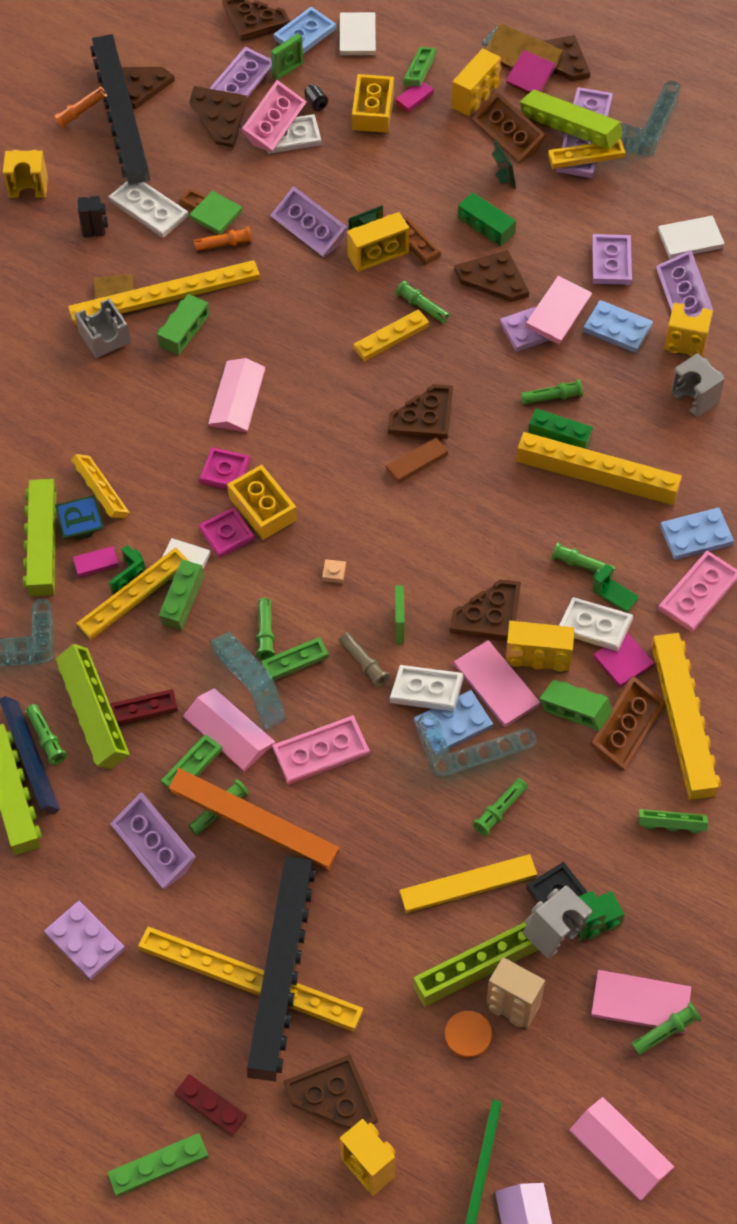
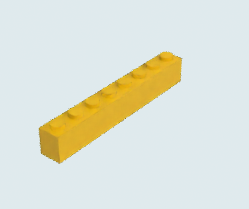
M523 432L517 448L516 462L673 506L682 475Z
M679 633L654 636L651 647L689 800L716 797L721 783L719 775H715L714 755H710L709 752L710 738L708 735L705 736V719L699 713L701 708L700 699L695 697L696 685L694 678L690 677V661L685 658L684 640L681 641Z

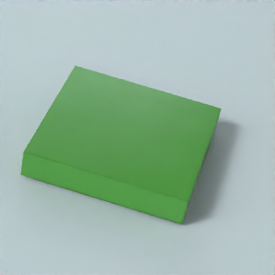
M300 34L294 35L271 50L273 79L279 80L303 64V43Z
M211 191L189 215L191 220L221 235L243 212V208L218 193Z
M403 585L395 586L396 644H403L405 629Z

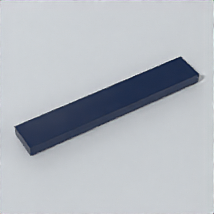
M4 696L0 699V704L39 806L42 810L55 814L60 810V807L19 702Z

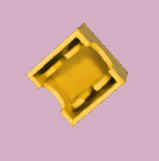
M5 151L3 175L9 198H19L20 191L25 188L34 189L36 191L35 198H46L48 175L43 151Z
M674 302L664 350H668L671 353L688 354L691 357L698 353L703 357L713 310L702 308L699 316L690 317L684 312L685 304Z

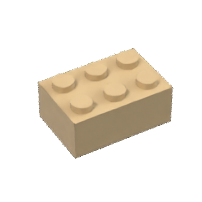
M503 957L489 980L486 1006L495 1015H503L509 1018L513 1025L517 1027L523 1026L528 1029L541 1006L545 980Z

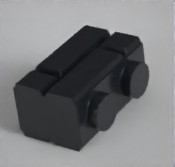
M91 196L90 198L79 197L77 204L83 237H93V235L104 236L105 228H108V218L103 216L106 215L105 203H101L99 196Z

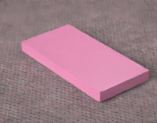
M558 276L526 322L525 328L560 345L591 298L592 292Z
M706 551L659 604L657 610L693 633L736 583L737 569L709 551Z
M489 640L454 661L455 668L460 673H463L464 679L504 728L540 706V701Z
M354 715L272 745V750L288 785L370 755V750Z
M598 970L591 1017L656 1028L670 1019V1014H676L687 1007V1003L690 1002L691 986Z

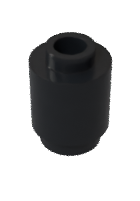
M311 84L305 88V99L315 111H320L327 106L328 97L319 86Z

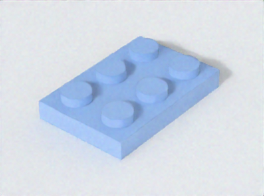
M310 7L274 34V40L282 44L294 35L300 34L302 36L304 54L337 29L336 23L313 7Z
M600 300L586 322L583 332L637 354L653 326V321Z
M720 508L663 521L660 524L674 560L725 548L734 544V539Z
M472 690L458 696L454 712L431 709L414 718L416 726L435 756L493 728L492 721Z

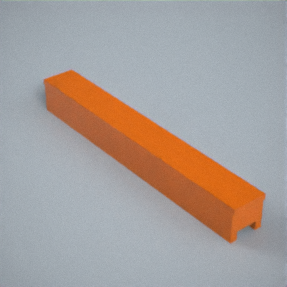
M180 768L177 769V773L169 786L171 793L304 859H312V863L328 871L340 853V847Z

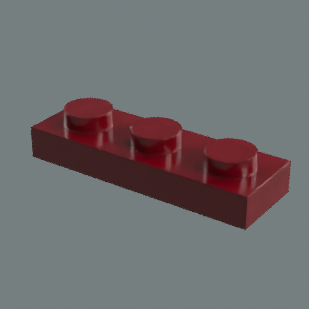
M173 689L110 703L118 725L178 712Z
M190 1074L174 1092L177 1098L232 1137L247 1118V1114Z

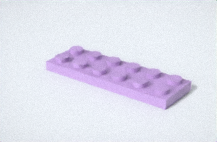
M577 87L573 104L608 117L613 93ZM565 133L562 148L591 144V142ZM597 162L556 168V172L593 178Z

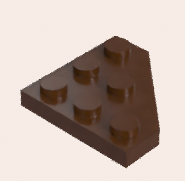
M222 0L223 7L241 41L279 30L290 22L285 10L279 7L273 9L268 7V4L259 1Z
M575 35L543 41L562 49L564 52L553 73L557 74L559 72L566 75V79L571 81L590 78V70Z
M122 67L130 101L134 109L140 107L175 81L174 75L163 67Z
M194 86L189 101L190 106L196 112L216 144L234 147L246 106L247 95Z
M508 250L454 265V271L462 285L478 287L479 291L490 295L497 294L503 296L504 300L510 302L529 297V290Z
M433 384L420 396L416 395L407 401L405 406L399 410L395 409L389 414L388 434L448 439L453 386Z
M500 579L488 590H483L472 597L462 607L458 606L452 613L450 633L508 640L509 621H516L521 582Z
M351 1054L283 1081L294 1107L348 1129H351L362 1119L367 1124L378 1123L377 1116Z

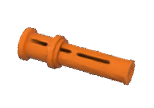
M101 86L79 102L74 105L69 104L67 109L61 113H56V121L62 128H66L67 124L72 120L79 119L81 113L107 97V94H104L106 92Z
M249 226L242 230L234 231L232 229L229 233L193 239L196 252L225 245L235 247L240 243H252Z

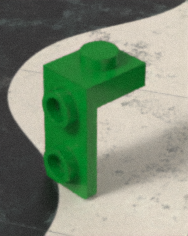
M129 545L121 549L123 560L129 567L109 581L110 591L113 595L146 570L141 553L137 549L133 550Z
M606 564L602 570L598 569L593 575L592 592L628 613L638 601L639 596L612 580L613 567Z

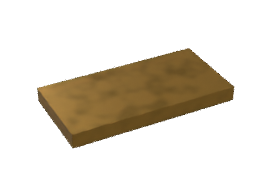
M500 23L486 48L487 51L501 57L500 64L512 69L523 50L555 63V68L564 53L562 49Z

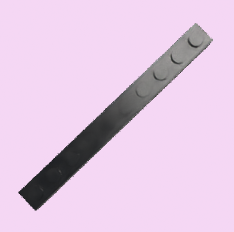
M113 34L92 38L93 46H90L92 57H96V59H93L95 70H99V72H96L98 83L103 84L100 86L106 92L104 94H107L103 101L105 110L109 109V112H107L108 122L113 123L110 129L112 137L116 136V139H114L115 149L120 150L117 156L119 164H123V167H121L122 176L127 178L128 185L150 181L146 157Z
M285 856L247 1064V1078L276 1082L277 1074H282L284 1059L280 1058L281 1051H286L288 1037L284 1036L285 1029H290L291 1014H288V1009L294 1006L295 993H292V986H297L299 975L295 968L296 964H301L302 950H299L300 943L304 944L306 930L302 929L303 923H308L309 909H306L307 902L311 903L313 889H310L309 886L310 882H315L316 869L312 868V859Z

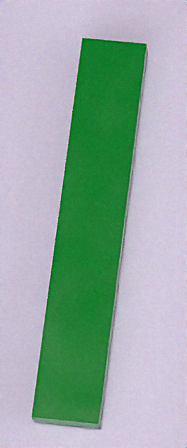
M492 1099L465 1224H476L502 1104L501 1101Z

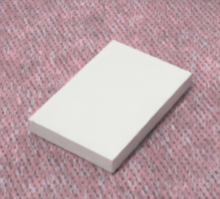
M375 12L340 13V56L376 55Z
M315 114L296 117L272 152L267 151V153L271 154L322 145Z
M713 216L658 226V233L669 259L689 250H692L693 254L722 249L725 245Z
M573 597L559 626L575 627V639L619 651L632 623L633 615Z
M400 665L391 692L390 703L454 712L464 678L463 673Z

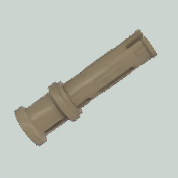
M349 632L345 633L347 638L342 634L339 642L360 664L362 673L368 675L373 681V686L379 688L386 684L390 674L382 670L377 659H371Z

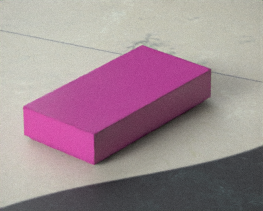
M425 82L421 86H412L396 98V104L409 113L433 95L434 89Z
M113 546L73 557L78 578L119 567Z

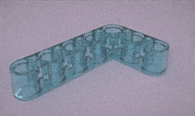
M668 81L664 84L644 129L621 122L623 136L620 139L626 151L643 156H651L655 153L678 103L680 84L678 82Z
M38 599L32 605V636L0 639V651H3L0 653V666L46 663L53 659L54 614L51 603L48 600Z
M230 631L210 640L209 642L215 655L249 690L258 717L264 728L268 730L287 720L272 676Z
M431 713L425 714L416 723L430 770L437 777H444L529 749L535 745L537 740L534 731L522 729L450 753L437 716ZM427 718L432 721L433 727L431 730H426L423 727L424 719ZM521 734H526L529 737L527 745L521 743ZM431 740L439 742L440 748L438 751H433L430 748ZM501 740L508 743L509 748L507 752H503L500 749L499 744ZM480 747L487 749L488 757L486 759L479 756ZM460 754H464L467 757L468 761L465 766L460 765L458 762ZM439 761H444L447 765L444 773L437 769Z

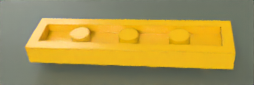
M619 139L610 149L591 143L548 150V157L552 169L625 158L626 152L621 139Z
M418 309L354 343V350L365 362L428 328L429 321Z
M75 454L71 461L76 466V470L85 479L87 486L96 495V499L101 502L106 513L112 518H126L130 512L92 458L88 455Z

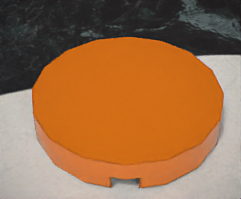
M461 1011L454 1014L448 1020L445 1028V1041L449 1050L456 1056L464 1059L483 1055L489 1048L492 1040L491 1026L488 1020L480 1013Z

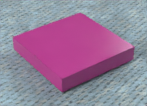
M523 50L506 82L527 93H530L533 89L541 92L555 68V63Z
M211 447L199 478V483L228 490V483L246 474L251 460L250 456Z
M235 507L198 525L199 530L218 558L255 541L254 534Z
M626 633L619 651L602 648L593 654L595 661L619 688L626 685L631 676L637 678L654 667V662L628 633Z

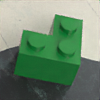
M594 891L579 896L592 910L591 915L578 934L581 941L587 938L592 940L605 930L613 931L621 926L625 914L612 891L596 897Z

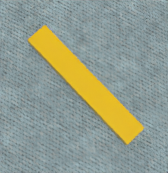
M175 547L77 622V626L91 641L174 577L182 559L189 560Z
M528 854L401 889L399 894L405 912L410 913L537 878V872L531 855Z

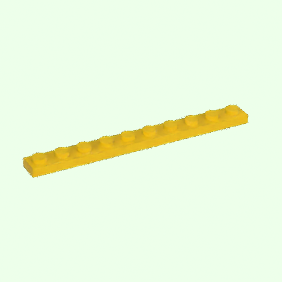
M253 260L70 305L68 308L73 324L77 325L75 313L85 309L86 315H93L100 310V302L108 298L111 299L119 313L122 314L182 299L188 294L195 296L259 280L260 273Z
M147 927L138 945V950L260 996L264 970ZM297 983V986H292L295 1000L294 1006L289 1008L355 1032L363 1014L362 1007Z

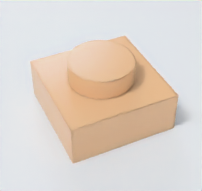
M325 559L322 581L343 584L346 562Z

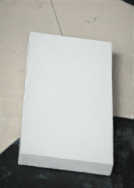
M127 181L108 196L109 202L162 238L189 217L188 211L145 182L128 185Z

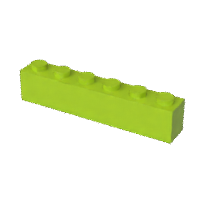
M533 89L520 101L522 114L527 119L606 149H610L623 136L620 121Z
M54 479L29 480V488L25 489L26 501H28V505L25 506V517L28 518V523L24 524V530L28 538L24 540V551L27 553V558L23 559L24 570H27V576H23V587L27 588L29 596L55 595V505L57 490Z
M72 644L55 658L58 670L63 677L65 688L72 700V706L77 713L79 724L85 734L86 743L92 752L94 763L99 767L113 769L130 754L88 648Z
M1 724L0 810L15 856L41 848L38 839L42 838L39 825L34 826L33 820L37 819L34 807L28 806L27 801L31 800L28 787L23 788L22 781H25L22 768L18 769L16 765L17 762H20L17 750H12L11 744L15 743L11 730L6 731L5 725Z
M524 922L413 977V988L423 1006L426 1007L494 973L503 957L514 963L538 951L535 945L523 934L527 924Z

